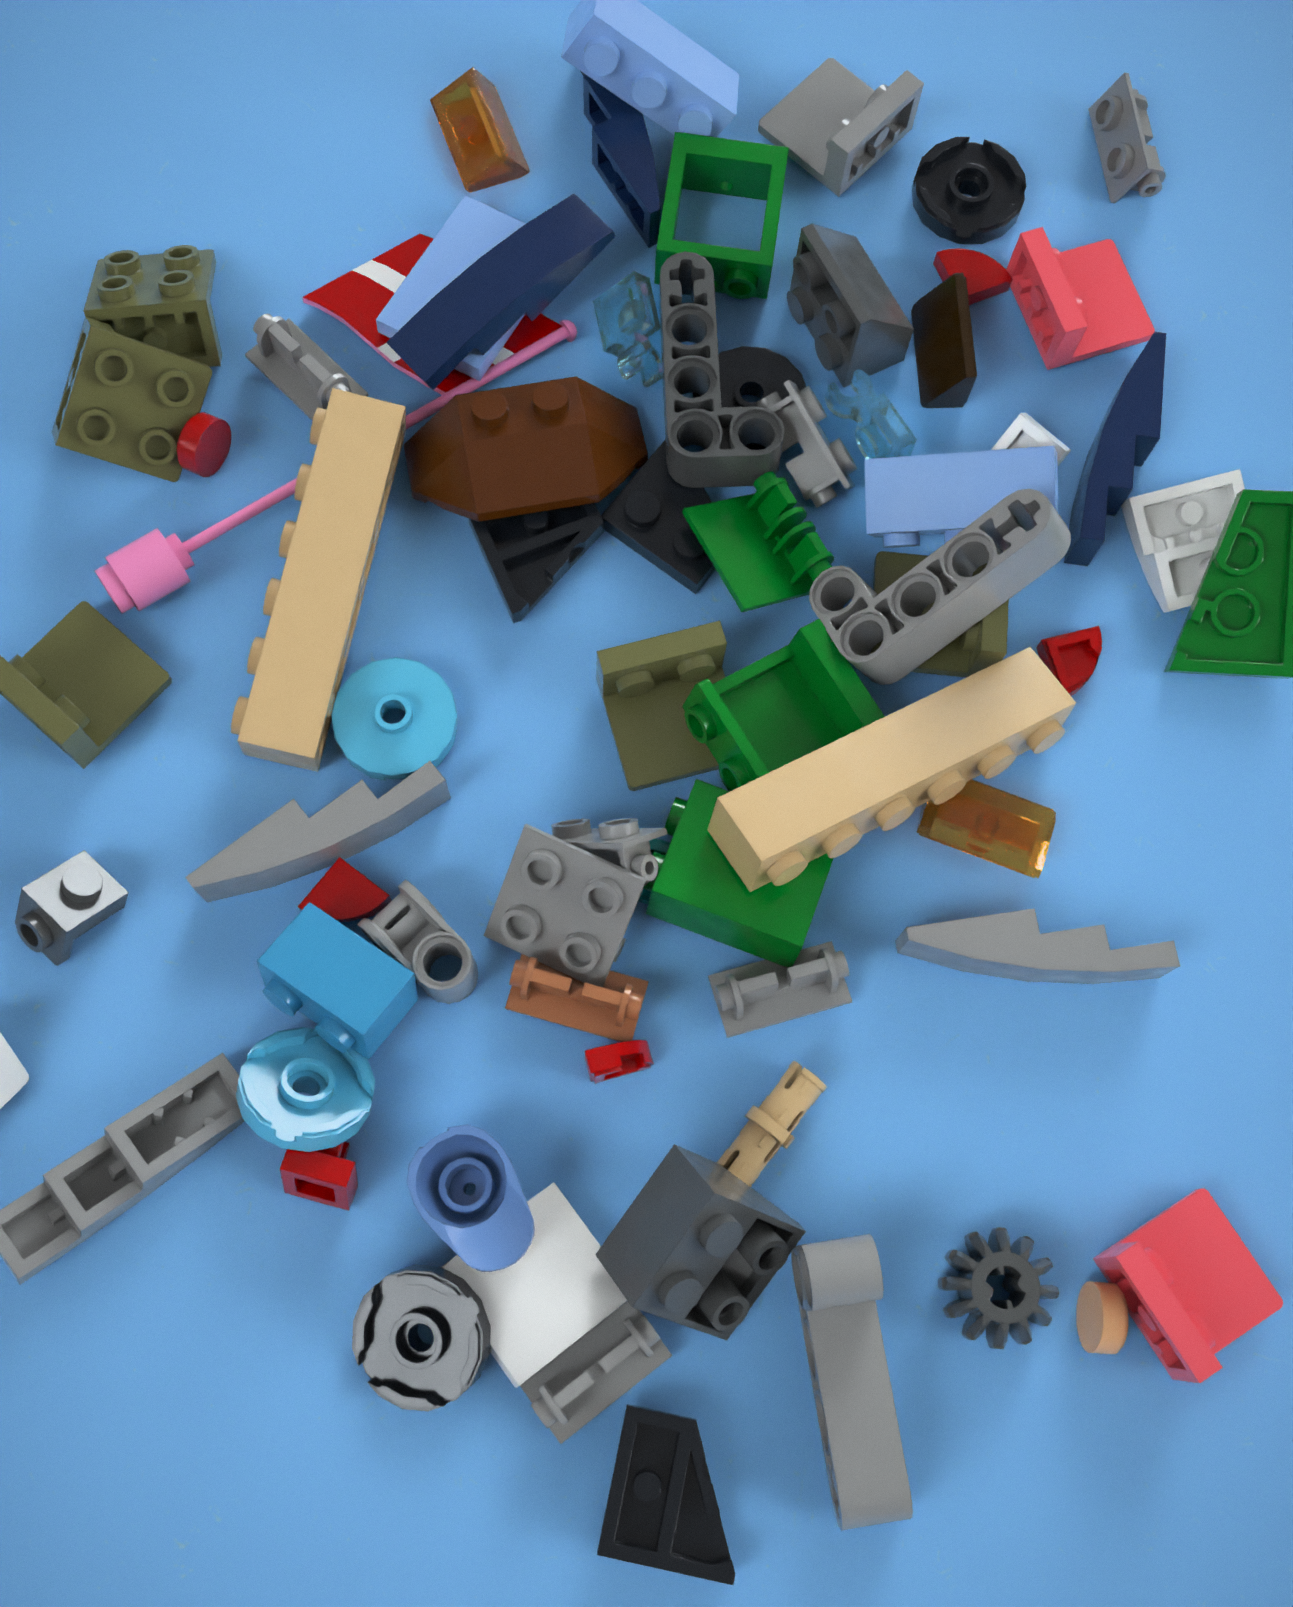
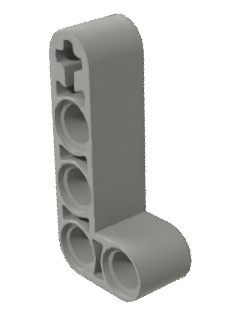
M1033 489L1017 490L1006 496L881 593L877 594L851 568L840 565L826 569L814 580L810 588L809 601L813 611L825 626L827 633L839 652L874 683L880 685L893 684L904 678L1056 565L1069 549L1071 533L1066 523L1044 494ZM987 563L986 567L979 574L972 576L979 566ZM850 599H852L851 602H850L845 608H843L844 605H845ZM934 602L933 607L927 613L921 615L927 605ZM882 641L881 646L874 653L870 654L872 648Z
M865 1234L794 1246L791 1252L793 1276L831 1498L838 1526L843 1531L911 1519L913 1514L912 1498L876 1306V1300L883 1298L884 1289L881 1265L872 1235Z

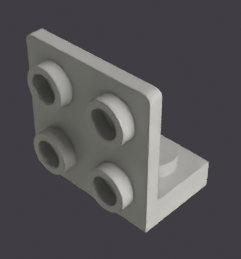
M828 58L759 120L758 132L776 146L789 147L788 156L839 197L912 129L924 83L906 70L890 86L883 84L876 90H873L834 58Z

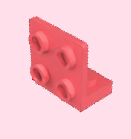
M1043 227L1020 233L1006 270L1013 279L1010 288L1047 370L1150 340L1155 329L1113 240L1105 239L1059 252L1057 248L1051 247Z
M1204 1188L1194 1190L1093 1258L1108 1283L1116 1284L1123 1292L1128 1313L1172 1380L1193 1383L1203 1382L1223 1368L1214 1355L1283 1306V1300L1209 1191Z

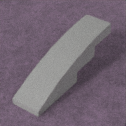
M429 761L378 799L365 782L361 780L310 818H308L298 803L292 799L185 878L206 902H211L275 887L330 867L339 857L345 860L399 833L449 800L451 797L446 780L432 762Z
M1035 908L906 927L895 940L897 953L963 972L1026 982L1099 984L1157 979L1180 967L1174 941L1110 950L1104 925L1040 934Z
M223 1053L104 1128L105 1136L43 1174V1183L0 1210V1256L19 1285L147 1197L244 1122L236 1099L239 1075Z

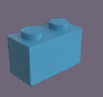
M310 902L257 960L265 988L262 990L263 994L275 1007L290 1016H294L297 1011L301 1012L317 1024L315 1026L316 1032L333 1048L343 1053L352 1048L368 1060L418 1001L415 973Z

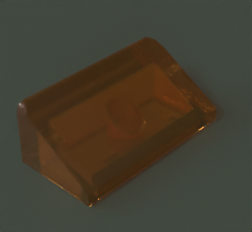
M474 67L430 99L465 190L469 193L521 178L530 172L496 87Z
M971 779L966 782L959 793L948 801L935 805L930 800L922 804L916 833L1032 878H1039L1054 830L1056 812L1051 808Z

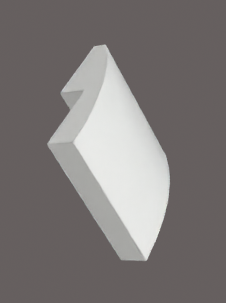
M1240 469L1131 497L1122 504V511L1135 552L1147 582L1164 613L1192 605L1236 495L1245 489Z
M555 1182L527 1201L534 1219L535 1233L527 1252L515 1264L494 1272H481L468 1266L456 1255L442 1266V1268L463 1278L482 1300L491 1326L490 1353L515 1388L519 1387L627 1301L595 1255L601 1247Z

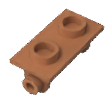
M521 954L520 960L515 961L509 982L511 990L505 1009L619 1042L632 1041L649 981L609 971L604 986L600 987L581 982L538 962V958Z

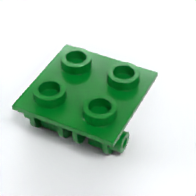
M773 471L764 473L755 480L753 486L757 492L754 494L688 507L682 511V514L741 612L810 595V588L814 580L821 572L833 567L831 564L834 561V556L826 549L817 532H815L816 527L813 522H803L807 516L803 507L793 508L797 500L790 491L788 482L784 477L777 478Z

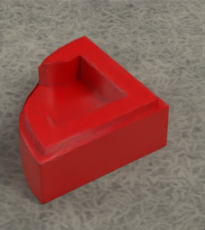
M955 248L938 251L933 262L942 281H945L954 273L964 274L967 281L969 305L1009 291L1013 280L1008 271L999 262L988 255L974 250Z
M1099 626L1042 639L1036 647L1040 659L1070 696L1074 695L1085 685L1096 668L1102 650V637Z
M339 857L298 905V908L302 911L310 902L338 922H350L374 916L384 909L392 899L389 894Z
M646 1040L619 1042L584 1051L590 1081H594L595 1084L651 1068L650 1065L654 1064Z

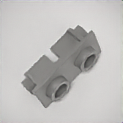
M1125 72L1088 109L1111 203H1116L1130 189L1139 191V195L1142 197L1156 195L1161 191V183L1165 179V171L1160 166L1156 147L1146 145L1153 138L1147 114V99L1139 94L1138 90L1132 89L1129 73Z
M268 313L257 319L253 331L257 334L258 344L245 354L246 358L312 421L317 407L327 409L332 388L369 396L368 392L290 319L284 320L281 316L273 317Z
M787 380L784 382V385L790 394L788 397L781 400L776 391L760 400L756 405L757 407L767 408L775 412L782 420L785 431L781 453L798 442L804 452L785 465L801 490L805 501L812 499L816 508L837 496L832 487L837 482L841 481L845 489L855 487L849 474L857 470V467L841 439L838 438L830 443L818 422L825 419L827 415L810 386L800 391L796 383Z
M636 818L603 822L598 825L599 828H591L590 819H572L551 825L552 836L646 878L645 885L649 881L654 880L658 874V862L651 855L649 840L667 835L666 828H639L638 819Z
M832 941L802 949L792 967L787 968L768 960H762L708 975L727 1038L852 1003L844 978L849 976L848 964L842 951L835 952Z
M626 1301L522 1383L520 1387L532 1402L531 1406L546 1428H550L559 1443L562 1444L669 1359L672 1354L641 1311L631 1307L629 1302Z

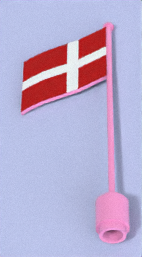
M418 234L302 297L303 303L316 307L344 323L393 367L430 388L386 343L390 338L378 333L376 318L433 241V238ZM541 313L533 321L524 315L480 381L454 369L434 389L435 392L441 395L440 397L406 415V430L440 411L455 395L471 393L564 339L568 342L574 341L577 336L575 324L569 320H561L558 324ZM297 478L183 543L175 533L165 538L159 529L156 528L106 556L107 564L96 569L95 573L122 614L133 607L141 611L191 582L185 571L194 566L189 553L293 495Z

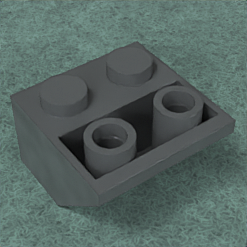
M815 224L801 228L797 254L793 259L794 270L790 291L787 292V303L795 321L800 325L805 323L814 338L815 350L823 367L828 371L833 369L844 388L904 361L914 328L857 237Z
M674 1144L595 1255L631 1307L728 1340L736 1327L745 1319L749 1309L770 1280L785 1264L794 1246L797 1245L806 1231L798 1222L722 1165Z

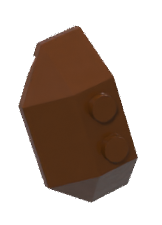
M578 377L455 395L404 444L412 498L424 503L430 501L444 510L478 522L600 502L624 482L635 468L639 469L648 460V452L637 408Z

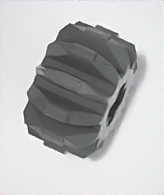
M993 1228L989 1235L988 1244L978 1232H971L965 1235V1246L969 1256L957 1250H949L945 1255V1260L948 1264L960 1272L958 1277L948 1276L938 1279L939 1289L945 1291L957 1290L959 1299L948 1303L943 1308L946 1317L956 1318L969 1313L962 1328V1336L968 1340H976L986 1329L988 1345L993 1349H1004L1008 1339V1332L1018 1344L1026 1345L1032 1341V1332L1027 1319L1039 1326H1048L1052 1321V1317L1048 1311L1038 1305L1039 1299L1058 1298L1060 1293L1056 1286L1040 1285L1038 1276L1049 1272L1053 1267L1049 1258H1040L1028 1262L1033 1251L1034 1241L1028 1236L1019 1237L1010 1246V1237L1006 1228ZM1004 1274L1005 1278L1002 1287L1010 1293L1008 1300H993L991 1302L990 1299L994 1289L986 1283L987 1276Z

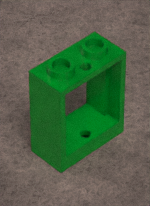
M675 132L656 247L654 284H660L661 267L666 259L676 253L686 251L705 257L711 264L714 273L715 292L726 293L728 296L737 299H748L751 297L767 299L789 147ZM682 189L766 200L760 251L674 240Z

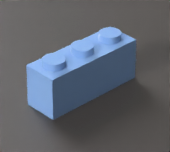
M581 0L568 17L561 58L671 134L675 135V132L717 137L736 116L740 74L638 0Z
M1055 446L864 459L866 534L875 538L883 537V547L920 546V535L944 534L945 544L1006 496L1017 490L1033 489L1040 491L1049 499L1058 512V462Z

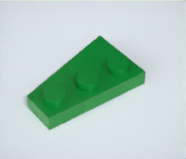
M1243 489L1237 493L1164 672L1280 679L1293 678V491Z

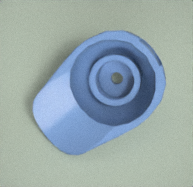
M468 1124L447 1127L446 1132L431 1139L424 1147H419L409 1163L407 1185L413 1204L429 1227L468 1266L481 1272H494L506 1269L525 1255L535 1233L534 1219L513 1164L502 1146L484 1129ZM469 1185L476 1186V1190L472 1195H466V1188Z

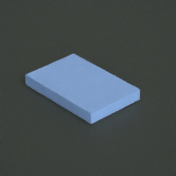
M465 195L376 318L378 333L389 338L393 337L435 295L480 257L526 223ZM524 315L484 355L474 348L456 366L455 370L480 381Z

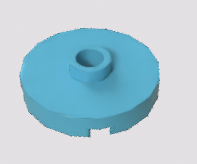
M398 657L372 661L352 673L337 692L331 714L335 740L349 763L370 778L385 781V778L393 780L402 778L404 780L429 761L435 767L439 766L454 746L457 733L458 717L454 696L441 675L419 661ZM397 708L405 712L404 718L398 723L390 724L383 720L386 712L391 709Z
M306 1027L277 1031L253 1046L240 1070L236 1099L243 1120L259 1137L282 1149L313 1152L336 1147L358 1133L370 1114L375 1078L368 1059L354 1049L350 1048L346 1053L340 1052L323 1040L315 1029ZM305 1092L311 1094L312 1096H304L298 1093Z

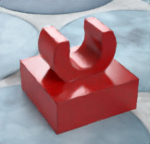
M344 1141L336 1147L313 1152L287 1149L280 1166L284 1192L349 1211L358 1188L356 1162L346 1159L350 1146L349 1142Z

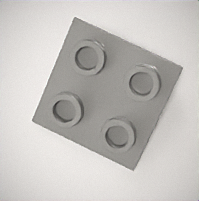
M525 824L484 936L523 955L538 958V962L581 982L603 987L613 962L617 961L626 939L623 937L647 879Z

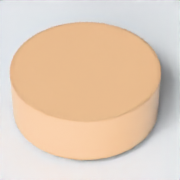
M1088 1281L1080 1290L1076 1308V1324L1081 1345L1088 1353H1118L1123 1347L1128 1333L1129 1319L1125 1296L1114 1283Z

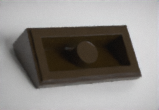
M954 273L919 299L911 310L920 404L924 408L963 407L977 378L967 281L963 273Z

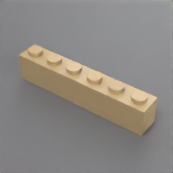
M332 388L327 409L317 407L310 431V444L317 445L312 465L302 463L295 486L294 498L295 500L302 501L296 522L286 521L280 540L279 557L286 558L281 580L271 578L265 594L263 614L271 616L265 638L255 637L249 653L247 673L255 675L249 698L240 696L233 712L231 733L239 735L237 741L244 755L316 772L319 770L332 720L331 714L334 702L340 689L406 433V408L403 405Z
M1028 647L717 797L707 831L749 892L771 881L775 886L784 885L800 875L810 861L824 854H827L829 858H836L853 848L860 841L863 834L879 826L883 831L891 830L907 820L916 807L930 800L935 805L942 804L959 793L967 781L981 774L985 779L997 776L1014 762L1016 756L1030 749L1034 754H1039L1049 749L1064 735L1065 729L1062 725L1076 702L1034 650Z

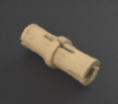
M792 1061L779 1083L769 1096L765 1098L759 1108L753 1105L747 1112L745 1117L749 1121L716 1163L722 1165L751 1187L782 1146L785 1149L789 1147L795 1139L791 1135L792 1131L827 1086L808 1069L803 1068L796 1061Z

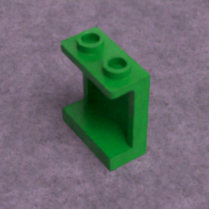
M820 619L800 628L787 646L712 684L709 679H704L695 684L682 705L685 711V722L690 733L699 743L707 745L719 764V774L728 791L749 783L885 717L848 660L839 652Z

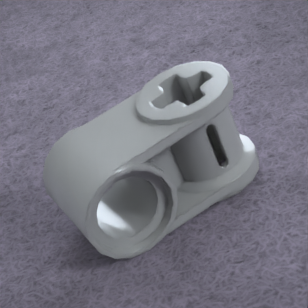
M405 879L398 886L399 895L372 920L363 918L357 926L378 949L415 973L416 983L428 996L437 1002L447 1004L460 1002L471 994L478 980L477 964L466 942L445 922L442 915L429 900ZM453 955L462 959L461 970L451 980L441 982L430 978L431 966L438 958Z

